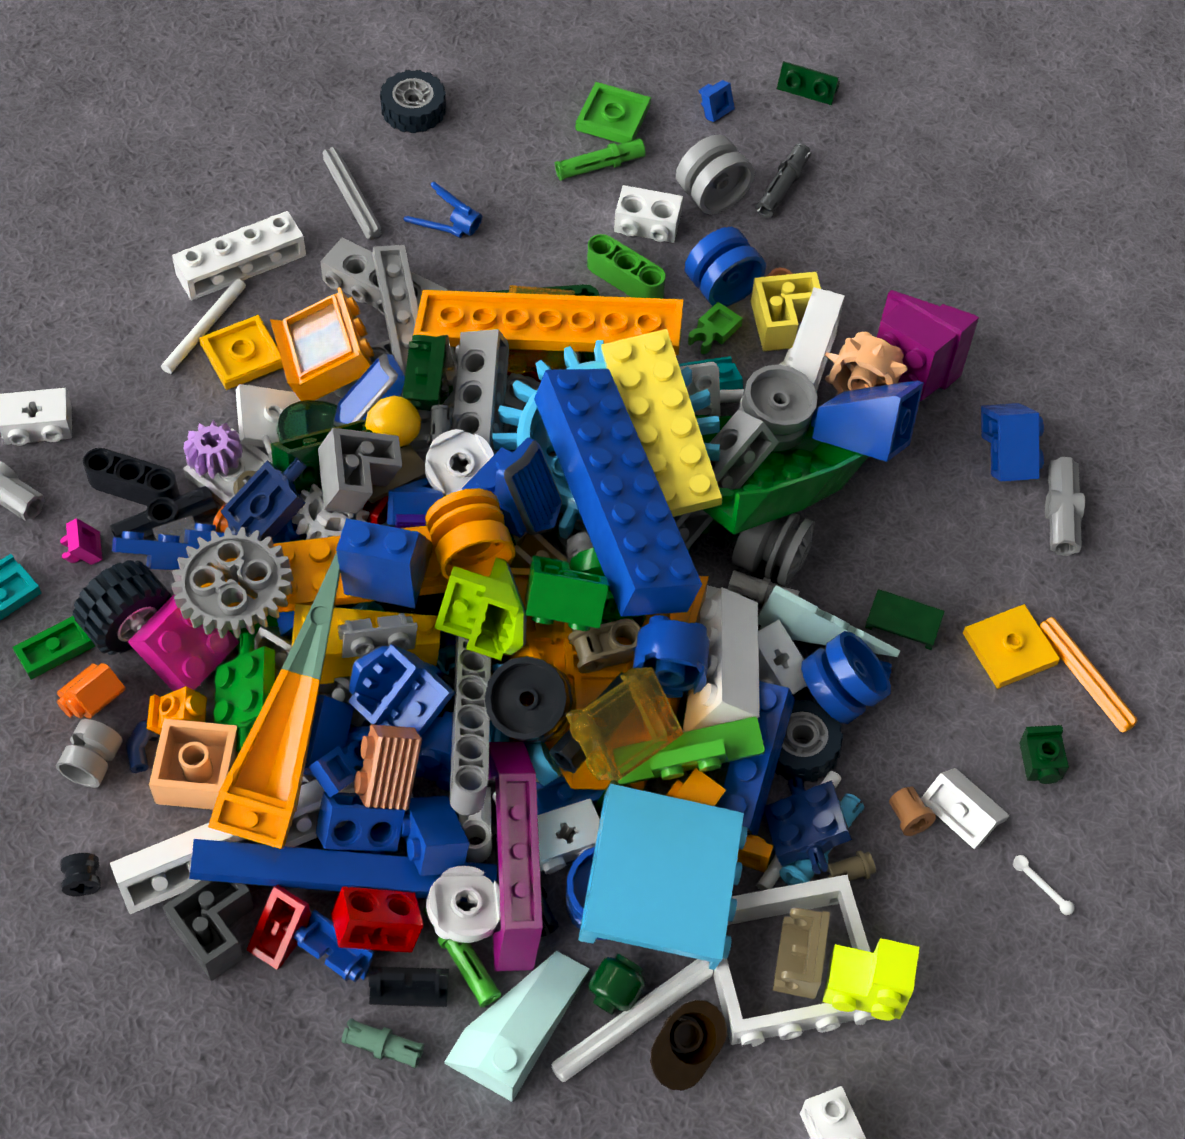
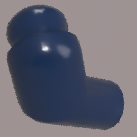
M147 720L137 723L126 742V750L132 773L148 770L149 765L145 747L148 741H156L160 737L159 734L147 729Z

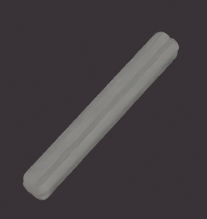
M335 147L325 149L323 151V160L364 235L369 240L375 237L379 238L382 233L380 231L381 226L340 152Z

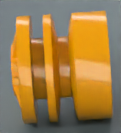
M481 488L460 490L439 499L429 508L425 516L426 525L432 544L436 546V556L442 575L449 580L453 566L490 577L496 557L504 559L509 565L515 557V547L509 530L504 525V515L500 510L498 498L491 491Z

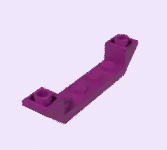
M489 742L488 780H495L501 918V931L493 933L494 972L534 970L543 929L536 773L524 742Z

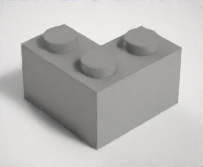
M332 428L318 448L324 510L357 514L373 494L372 485L387 487L402 467L399 436Z

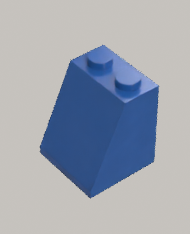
M917 380L844 391L816 408L811 420V426L814 427L812 439L888 462L910 445L924 382Z
M346 518L336 548L344 594L415 608L433 550L432 542L420 532Z

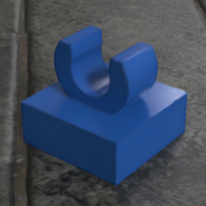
M721 80L713 86L707 84L698 90L702 97L701 105L704 107L707 120L715 122L735 109L731 84L729 82Z

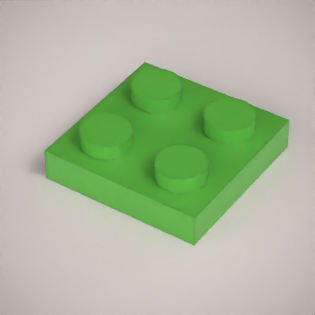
M595 82L576 120L575 130L622 144L633 141L650 108L651 97Z

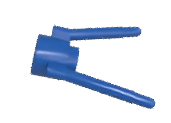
M432 182L431 187L436 190V193L455 208L450 217V221L454 223V226L410 216H404L403 218L405 222L448 232L461 238L464 233L472 236L479 228L483 216L471 207L463 204L436 182Z

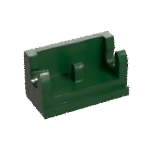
M413 335L412 341H409L402 397L409 400L418 410L431 411L432 406L440 404L446 356V336Z
M878 589L865 628L872 630L875 627L925 644L926 649L932 650L945 611Z

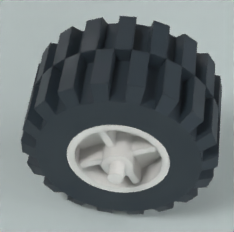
M128 560L103 570L83 588L79 594L80 597L75 601L73 617L102 653H108L109 655L122 654L133 649L128 643L130 638L172 595L141 561L134 562L133 560Z

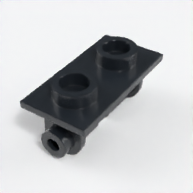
M372 966V971L369 973V1005L447 1007L449 969Z

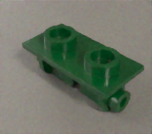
M783 61L776 89L832 105L834 95L839 89L840 81H838L839 77Z

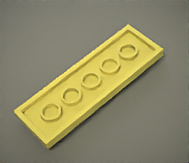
M659 330L601 344L606 367L611 372L673 517L722 505V496L668 330Z

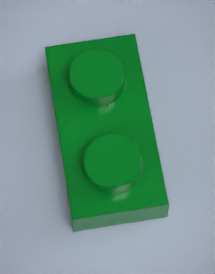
M72 616L12 648L30 680L90 650L95 647V644Z

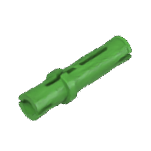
M640 138L619 145L615 143L608 144L605 149L556 161V174L559 180L562 181L569 177L612 165L616 168L621 166L622 162L645 157V146Z
M425 907L423 909V912L428 917L427 909ZM438 938L441 948L448 950L481 1008L490 1005L501 997L502 993L497 989L470 943Z

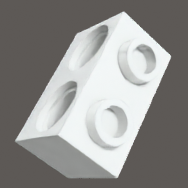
M623 185L615 212L614 232L622 233L626 236L649 238L658 242L674 243L681 217L683 196Z
M842 1086L805 1100L800 1115L811 1139H866Z

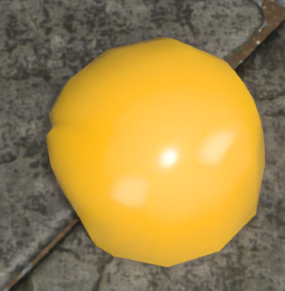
M393 395L380 399L367 412L365 426L367 430H371L373 433L399 436L400 447L409 445L418 436L421 429V417L409 400Z

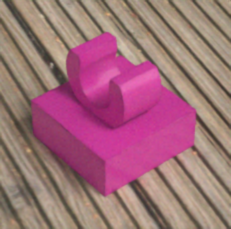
M77 518L66 523L67 535L61 538L60 543L68 547V551L62 554V558L70 563H76L81 559L90 565L101 561L100 531Z

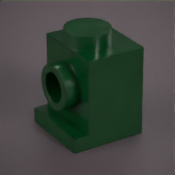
M1062 725L1026 727L1019 744L1027 781L1052 784L1063 779L1069 765L1062 738Z

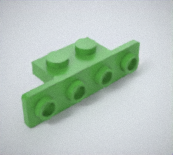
M750 717L616 747L611 752L619 785H627L662 777L663 780L675 779L683 776L685 771L694 770L695 768H699L701 772L715 770L721 767V763L764 754L765 748L757 717Z

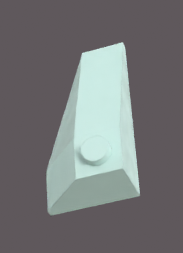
M777 585L773 586L758 614V624L761 625L759 630L779 619L792 640L826 645L843 631H848L861 638L876 654L898 657L900 650L851 626L844 620L819 609L812 603Z
M558 951L554 952L464 1029L446 1058L445 1064L513 1102L588 975L590 968Z

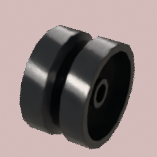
M529 656L511 659L498 667L488 681L484 696L486 712L493 725L508 737L532 744L549 742L564 733L573 720L576 708L574 687L568 677L548 662ZM529 696L534 697V702L531 705L526 704Z

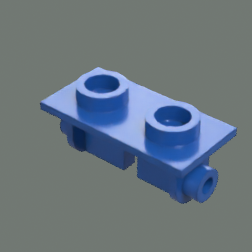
M315 909L311 913L307 928L301 926L294 935V939L298 941L297 946L303 948L315 958L320 959L327 953L329 957L326 958L324 964L342 976L345 981L351 979L356 982L359 978L363 980L366 978L375 952L370 949L339 948L333 921L327 919Z

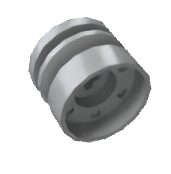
M792 513L784 524L780 523L781 518L740 532L734 548L732 563L748 571L755 572L764 560L767 562L765 578L772 579L780 568L777 583L784 587L788 586L794 575L800 571L812 545L815 521L805 518L797 530L800 515Z

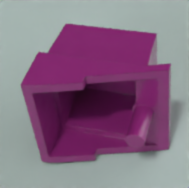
M891 290L888 292L877 338L885 340L892 346L899 347L903 352L904 357L902 361L908 369L901 375L898 383L917 380L924 382L920 401L940 387L944 390L947 389L962 375L979 317L945 304L938 306Z

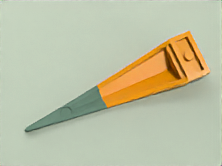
M337 552L283 667L219 790L208 825L209 828L279 849H284L294 814L297 812L340 576Z

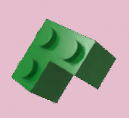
M533 555L525 593L526 615L532 616L533 621L541 624H553L555 620L569 623L568 626L575 630L589 631L591 627L600 629L609 586L607 577L572 571L567 561Z

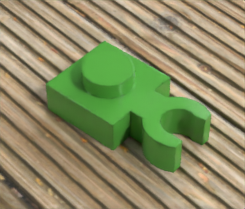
M717 302L698 320L697 328L689 333L688 344L691 346L695 341H703L700 353L704 355L711 350L714 340L723 344L742 326L743 318L720 302Z

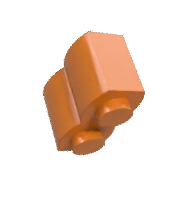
M104 663L99 665L91 664L57 691V695L60 698L57 700V704L70 718L75 715L80 719L83 717L91 719L122 694L126 688L108 665Z

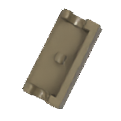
M791 908L790 917L784 916L772 991L810 999L816 998L822 980L830 912Z

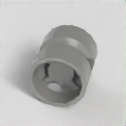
M81 719L70 738L72 745L65 747L56 764V768L67 779L90 788H96L101 784L109 768L106 761L114 759L123 740L111 727L92 719Z

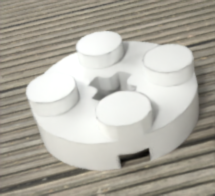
M459 429L444 432L433 440L426 454L425 474L427 480L434 490L443 493V497L460 491L494 456V453L488 442L477 434L473 435ZM458 457L461 461L467 460L469 462L465 467V472L460 473L458 470L454 471L451 468L454 465L453 458Z
M456 866L443 872L441 877L431 886L426 901L427 914L430 922L434 925L436 934L442 939H451L462 943L477 942L490 937L501 919L498 883L495 880L492 883L489 878L484 876L485 872L476 867ZM461 897H467L468 903L475 904V907L471 908L470 911H463L457 904L460 902Z

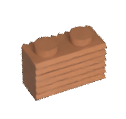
M370 725L368 736H364L361 742V757L365 759L363 761L362 771H357L354 780L355 793L359 795L365 807H374L376 809L379 807L382 809L395 808L397 810L409 809L422 738L415 728Z

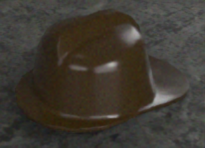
M693 1000L682 1004L666 1018L662 1030L657 1035L651 1048L650 1058L653 1073L663 1086L670 1090L679 1091L694 1087L721 1051L726 1041L727 1026L724 1016L716 1006L708 1001Z

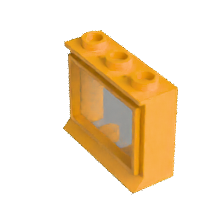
M338 288V293L283 320L270 319L287 383L304 406L359 379L372 365L370 358L374 356V352L368 340L364 338V336L368 335L362 320L357 317V315L361 314V311L353 297L347 298L341 288Z

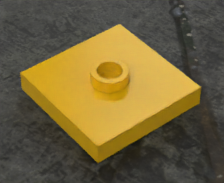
M259 314L199 337L204 352L226 390L283 368L278 347Z
M1025 604L969 625L963 631V635L997 689L1058 665L1060 660Z

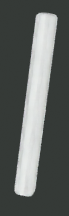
M696 959L636 1002L630 1010L622 1012L553 1061L551 1068L556 1077L561 1082H566L712 977L714 970L709 969V961Z

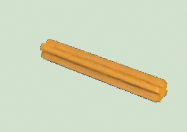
M1053 617L1043 621L1040 624V629L1055 652L1119 731L1124 733L1132 729L1137 723L1136 716L1064 628Z

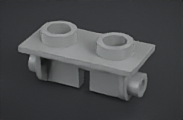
M404 613L378 617V627L373 628L370 618L352 621L345 620V624L338 625L339 638L343 640L342 658L361 657L379 646H390L391 644L404 650L415 649L417 622L413 623L412 616H405Z

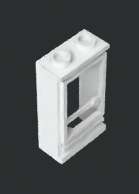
M813 287L812 295L786 366L793 367L805 374L814 384L817 393L828 361L825 353L831 352L845 296Z

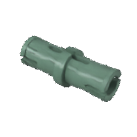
M349 1019L347 1022L349 1028L345 1027L342 1035L343 1044H349L372 1052L373 1057L380 1060L386 1057L409 1065L412 1068H417L419 1063L417 1059L421 1058L424 1050L423 1043H417L392 1034V1029L387 1027L380 1030L357 1022L355 1019Z

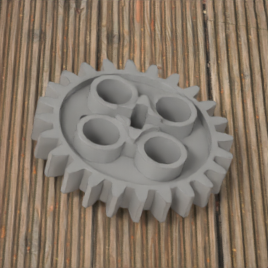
M226 527L223 537H219L213 530L211 531V541L207 542L199 537L197 538L200 546L198 549L190 546L186 547L189 558L178 557L177 561L180 569L173 570L172 574L175 582L171 584L176 606L180 608L184 619L190 618L194 629L203 624L206 635H209L215 628H218L220 638H224L228 630H233L235 637L239 638L242 628H246L251 635L255 634L254 624L259 623L267 628L266 617L270 615L274 618H279L277 606H288L286 595L293 592L291 586L293 575L291 569H289L288 556L283 555L281 545L274 547L272 537L269 536L261 541L258 530L253 532L250 537L246 535L245 527H241L237 535H232L230 528ZM230 558H237V559L234 560V561L225 562L226 560H228V559H230ZM257 577H265L259 581H252ZM213 583L208 587H201L203 584ZM241 602L237 606L228 607L231 603Z

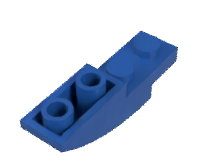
M195 523L194 530L185 529L184 543H179L180 536L158 534V541L144 540V533L123 531L122 538L113 537L112 551L147 555V567L149 569H180L177 561L178 557L189 558L186 547L190 546L198 549L200 546L197 538L199 537L207 542L211 541V531L214 530L216 532V525ZM216 532L219 537L224 536L223 532Z

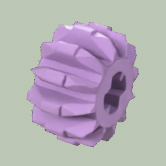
M214 420L207 427L199 423L198 431H189L188 440L184 442V453L187 455L186 461L188 466H190V469L195 468L199 476L209 472V476L214 479L216 473L222 472L227 476L228 468H238V458H241L243 453L242 445L236 430L231 431L227 422L219 427Z

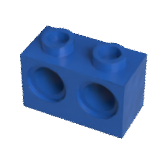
M323 792L315 833L324 849L343 852L363 850L369 854L397 851L405 810H397L395 808L382 809L380 807L377 809L374 807L367 808L356 793L338 792L329 798L326 792ZM348 820L344 826L335 828L340 822ZM383 822L380 827L372 829L375 824Z

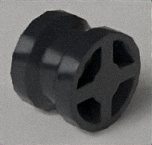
M76 853L68 855L61 860L60 868L62 873L65 874V879L61 883L64 894L78 897L94 894L100 890L101 880L96 875V871L99 868L98 856L91 853Z

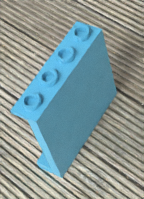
M610 784L604 795L578 941L593 944L597 937L709 961V969L715 970L722 959L728 958L731 948L732 937L726 935L728 921L733 922L737 907V899L732 898L733 885L739 884L742 873V863L737 862L738 850H743L747 838V827L742 826L744 813Z

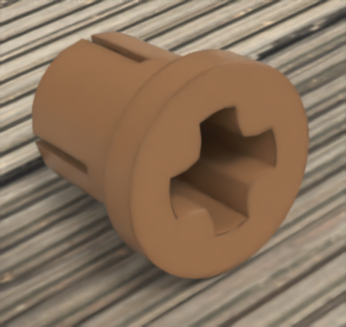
M914 787L900 789L889 800V804L901 822L900 829L906 836H913L925 831L936 820L935 813L931 808L925 806Z

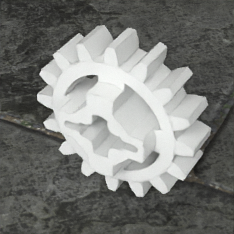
M313 484L310 492L306 490L301 491L300 496L306 504L292 518V523L298 524L296 530L298 535L307 534L306 540L341 536L346 518L367 522L369 511L363 510V507L357 514L324 510L322 489Z

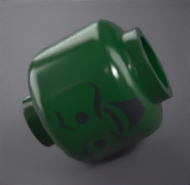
M617 954L615 958H604L588 984L589 990L596 996L592 1003L613 1015L616 1009L622 1012L630 1010L646 985V981L641 975L643 969L620 954Z

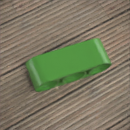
M598 234L590 238L588 241L587 267L593 274L632 298H664L666 274L661 267L608 235Z

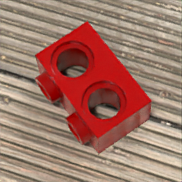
M342 886L331 914L339 948L412 953L423 928V921L415 892Z

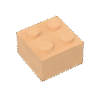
M164 718L149 782L155 803L159 805L213 810L219 790L239 754L236 751L237 725Z

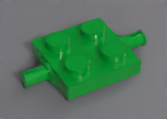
M250 633L240 635V654L234 660L216 667L214 723L237 725V752H240L275 683V650L266 646L254 650L255 635Z

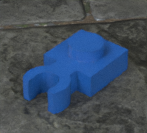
M357 741L351 742L342 749L337 746L308 766L329 798L355 780L357 771L363 768V761L365 759L362 761L358 760L354 755V749L359 746Z

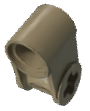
M627 618L601 624L600 629L591 627L589 631L574 630L571 632L568 640L571 645L575 646L579 659L577 664L579 672L591 673L605 667L632 661L637 646L638 631L641 629L640 625L634 620ZM616 638H627L632 644H620Z

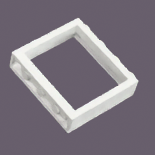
M848 875L732 896L733 899H737V907L733 922L728 921V925L788 914L791 908L809 910L839 904L852 948L870 952ZM722 959L713 971L731 1045L742 1043V1045L752 1044V1047L762 1044L765 1038L779 1036L781 1040H789L802 1035V1031L817 1028L818 1032H829L840 1027V1023L855 1021L856 1025H864L866 1020L876 1019L870 1012L856 1009L852 1012H844L833 1008L832 1004L829 1003L743 1019L727 959Z

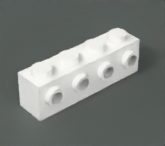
M286 211L226 235L213 238L200 245L173 254L172 258L176 275L192 301L228 287L236 279L243 281L306 256L304 236L289 212Z

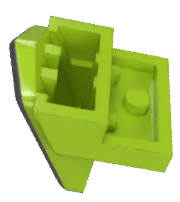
M496 557L490 577L453 566L434 628L469 639L466 647L467 650L498 660L502 659L503 654L513 655L523 648L527 643V615L509 564L504 559Z

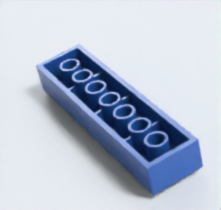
M545 370L534 400L603 573L607 577L608 585L621 617L688 612L702 586V582L610 370Z

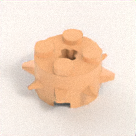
M866 331L858 332L854 338H846L839 355L825 353V356L834 363L830 374L826 376L825 380L827 383L833 384L838 391L836 396L844 391L897 384L901 375L908 369L903 364L902 359L904 355L899 347L892 346L885 340L874 337Z

